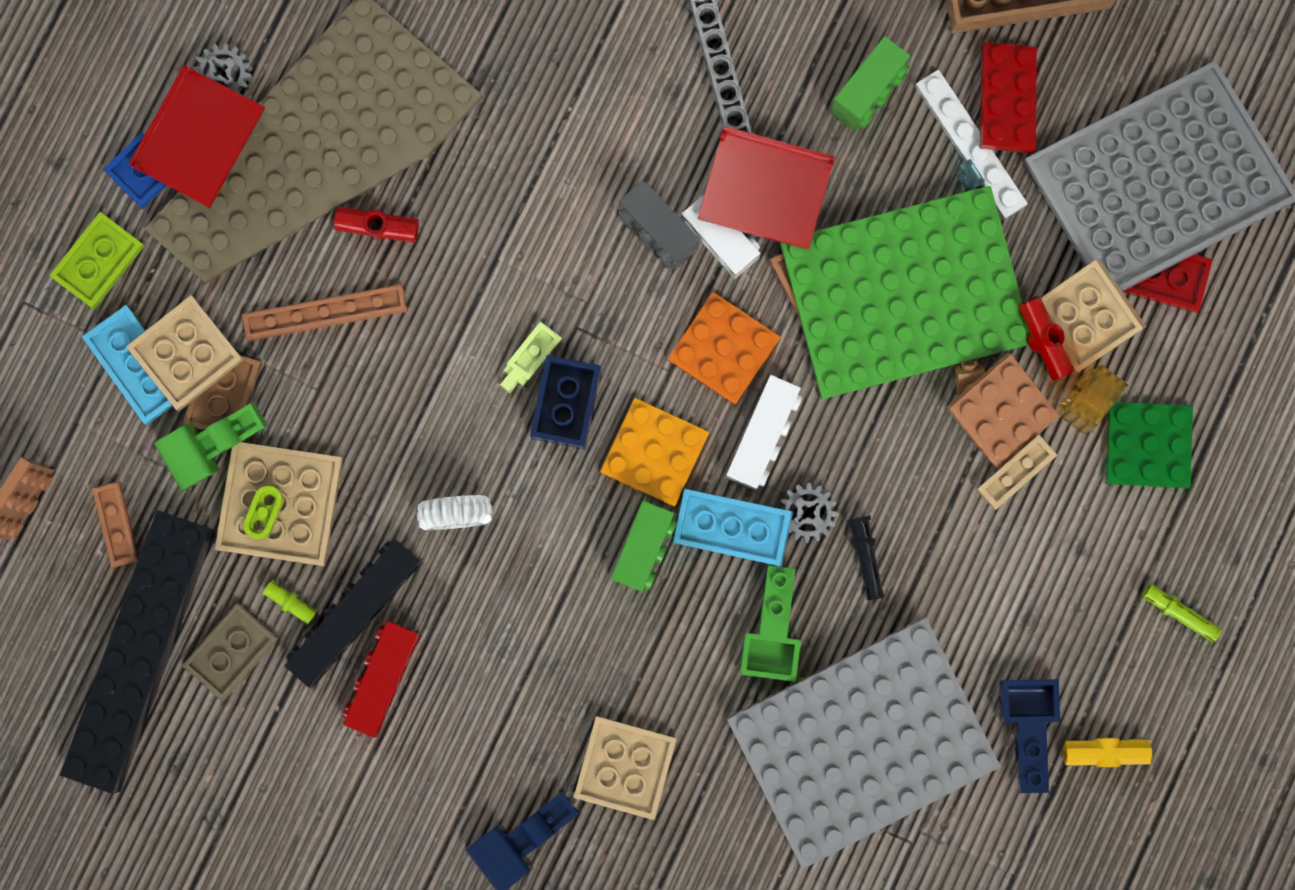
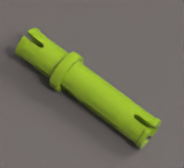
M1150 583L1145 588L1141 598L1159 608L1163 615H1170L1211 643L1218 639L1222 628L1178 601L1179 598L1177 596L1165 593L1153 583Z

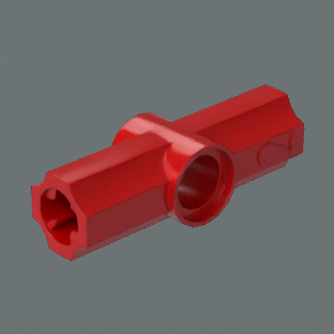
M337 207L334 217V230L370 236L376 240L384 238L416 243L419 219L383 214L378 210L364 211ZM374 220H383L381 229L377 231L370 229V225Z
M1037 296L1018 305L1030 331L1028 334L1029 347L1033 352L1040 353L1051 379L1054 381L1074 372L1063 347L1065 341L1064 331L1061 326L1052 323L1041 297Z

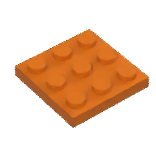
M713 292L667 360L733 405H736L781 337Z

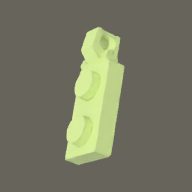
M539 322L507 362L504 372L508 375L500 384L501 388L510 394L518 383L524 386L527 381L529 382L545 362L546 355H551L562 341V338L545 324Z

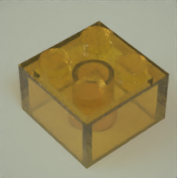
M1102 364L1095 369L1089 368L1075 383L1078 386L1077 390L1074 389L1071 393H1068L1060 402L1059 406L1062 409L1058 415L1084 435L1097 427L1128 384Z

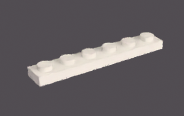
M937 70L916 83L915 88L981 188L991 186L997 211L1001 218L1005 220L1027 206L1028 203L994 152L990 149H980V131L941 72Z

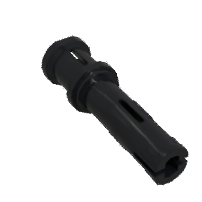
M871 515L846 520L852 531V547H854V550H857L867 601L885 597L873 548L876 545V538L872 537L869 521L871 520Z

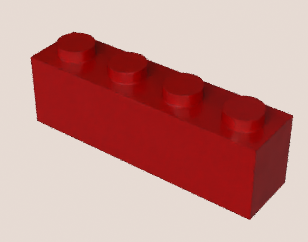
M387 621L385 626L380 625L375 636V640L378 641L375 651L370 650L364 662L367 670L364 677H358L353 688L356 696L353 703H347L342 717L345 718L344 726L373 738L378 737L421 634L390 621Z

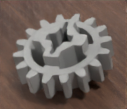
M215 44L213 45V52L210 53L207 49L203 50L206 55L204 59L201 57L196 58L200 63V67H193L196 72L241 95L240 91L242 89L249 91L250 88L246 81H252L253 76L247 72L253 70L250 63H246L248 61L245 54L240 55V50L237 47H234L231 51L229 45L224 44L223 49L220 50ZM218 67L226 72L228 81L219 74ZM240 73V77L236 82L237 75Z
M807 483L805 490H802L798 484L796 485V493L790 490L786 492L789 500H780V503L785 506L782 510L789 511L791 504L796 509V518L791 521L789 533H795L794 541H797L802 536L804 537V543H808L810 537H813L818 542L820 541V533L826 537L829 535L826 529L827 526L835 527L836 525L831 521V517L838 516V512L832 511L831 508L837 503L836 501L829 502L827 500L831 495L830 492L824 495L820 493L822 489L820 485L815 490H812L811 483ZM811 495L816 497L814 501H804L800 496ZM817 505L812 513L814 519L808 517L798 522L803 514L802 507L809 509ZM823 505L826 510L824 522L820 518V508ZM801 525H811L815 531L806 532L798 528Z

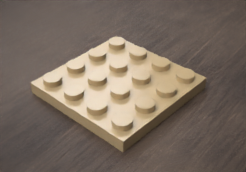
M243 442L232 447L215 550L325 567L343 458ZM263 486H273L281 491L284 498L283 506L270 536L263 540L250 538L244 531V521L255 493ZM272 495L266 498V504L272 505L274 503ZM258 521L255 529L261 531L264 528V523Z

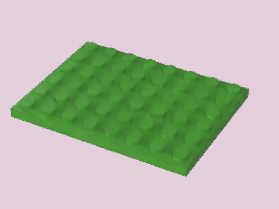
M991 186L814 231L809 250L779 242L821 400L1029 345L1028 334L1030 331L1018 306L1022 304Z

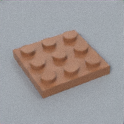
M1006 353L946 407L990 464L997 470L1004 466L1059 417L1058 413L1019 363L1009 353Z
M20 457L0 489V539L11 540L12 537L15 538L23 528L22 521L27 514H31L38 504L36 499L42 490L45 491L50 486L53 480L52 474L55 470L45 464Z

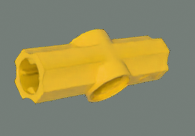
M1094 738V740L1064 741L1063 758L1065 765L1120 767V765L1151 764L1152 747L1150 740L1145 739L1119 740V738Z

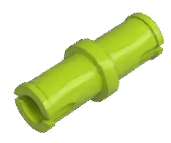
M274 580L270 581L262 593L280 605L282 611L285 613L289 611L305 622L306 625L311 623L318 612L300 600L298 594L295 592L290 593Z

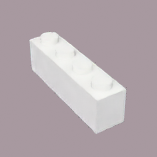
M770 375L726 475L727 479L755 491L758 485L764 487L770 474L769 471L765 470L769 460L775 462L781 448L776 445L780 435L786 437L792 423L787 420L791 410L797 412L803 398L798 395L800 387Z

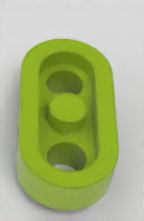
M263 486L255 493L244 521V531L250 538L263 540L272 533L284 502L283 494L279 489L273 486ZM269 495L274 497L272 505H267L265 502ZM258 521L264 523V528L261 531L255 529Z

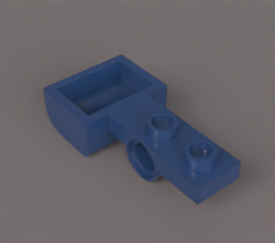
M1059 679L1001 680L999 685L1000 721L1003 723H1017L1015 755L1018 763L1019 793H1049L1046 722H1060Z
M562 791L509 834L499 823L465 851L495 890H507L533 869L526 856L580 813Z

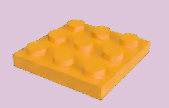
M634 398L600 473L675 507L709 432Z

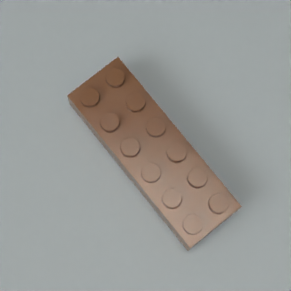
M946 0L952 34L1111 9L1116 0Z

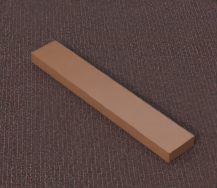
M399 284L242 314L246 341L249 342L408 312L404 286Z

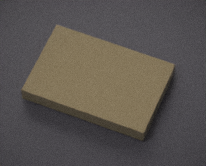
M237 602L181 666L217 698L225 702L279 638Z

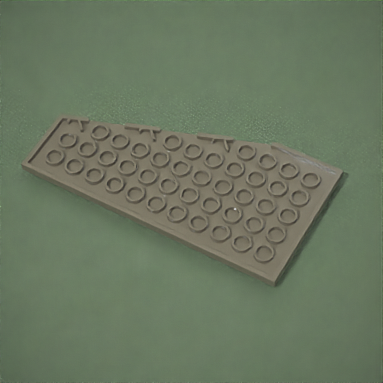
M353 0L259 103L265 107V110L211 208L177 192L144 229L207 284L235 268V265L272 244L275 245L309 226L314 220L344 203H349L384 183L386 179L416 162L428 158L478 104L483 96L375 1Z

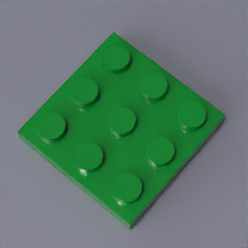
M1109 402L1105 485L1190 489L1193 406Z

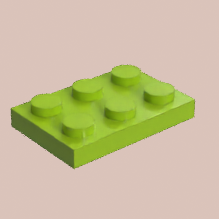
M99 212L49 276L95 310L145 245L103 213Z

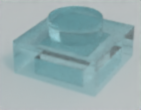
M971 159L962 163L957 170L960 183L964 188H969L970 191L981 188L985 183V180Z

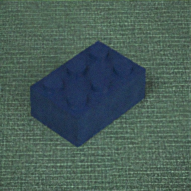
M546 355L530 433L532 440L586 450L602 371L601 365Z

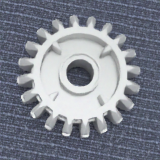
M485 495L435 498L422 501L417 505V521H419V527L424 530L474 527L485 525L492 521V505L490 504V498Z

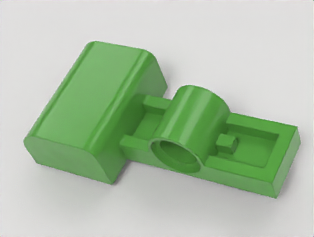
M253 402L210 425L201 433L197 431L193 423L178 428L154 444L180 490L183 492L220 471L213 458L266 428L268 424L256 403Z
M767 566L759 635L745 633L740 675L796 682L801 640L787 638L796 569Z

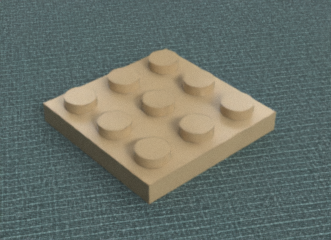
M1099 258L1041 298L1052 323L1058 324L1064 331L1065 341L1063 347L1077 373L1146 327Z
M192 295L126 346L177 411L182 410L244 360Z
M596 716L574 798L655 820L677 738Z

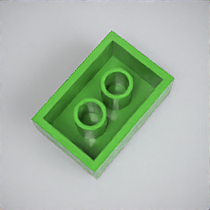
M884 36L835 97L830 114L854 133H856L860 126L865 129L874 117L873 114L877 110L876 106L882 108L891 96L892 86L898 87L907 76L906 73L910 69V66L907 64L911 56Z
M642 501L611 578L612 581L644 593L645 588L651 589L656 577V573L652 572L656 562L661 564L667 547L663 546L666 537H672L677 521L673 520V512Z

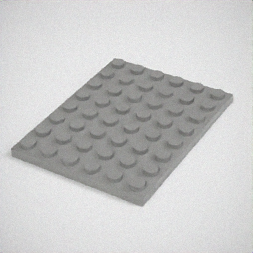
M1216 60L1024 160L1026 167L1085 267L1099 258L1122 292L1295 202L1294 187Z
M926 617L726 718L802 869L1001 767Z

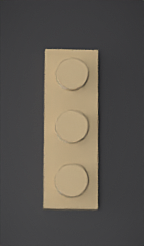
M1037 435L976 490L996 510L1052 461L1057 454L1040 435Z

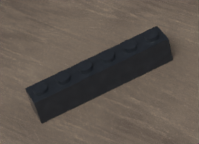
M395 539L392 543L387 541L378 551L381 556L373 564L370 561L361 570V579L356 584L352 582L345 588L341 594L344 598L339 604L335 605L333 603L323 614L325 620L319 626L316 624L312 626L304 637L307 640L301 647L295 646L286 656V659L289 661L284 666L308 688H314L423 563L398 540Z

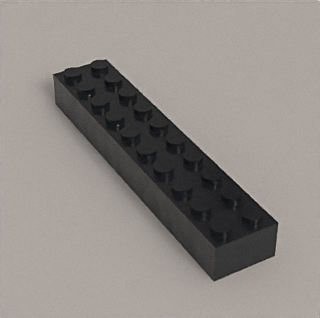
M156 511L59 776L111 794L121 792L214 537L215 529L166 512Z

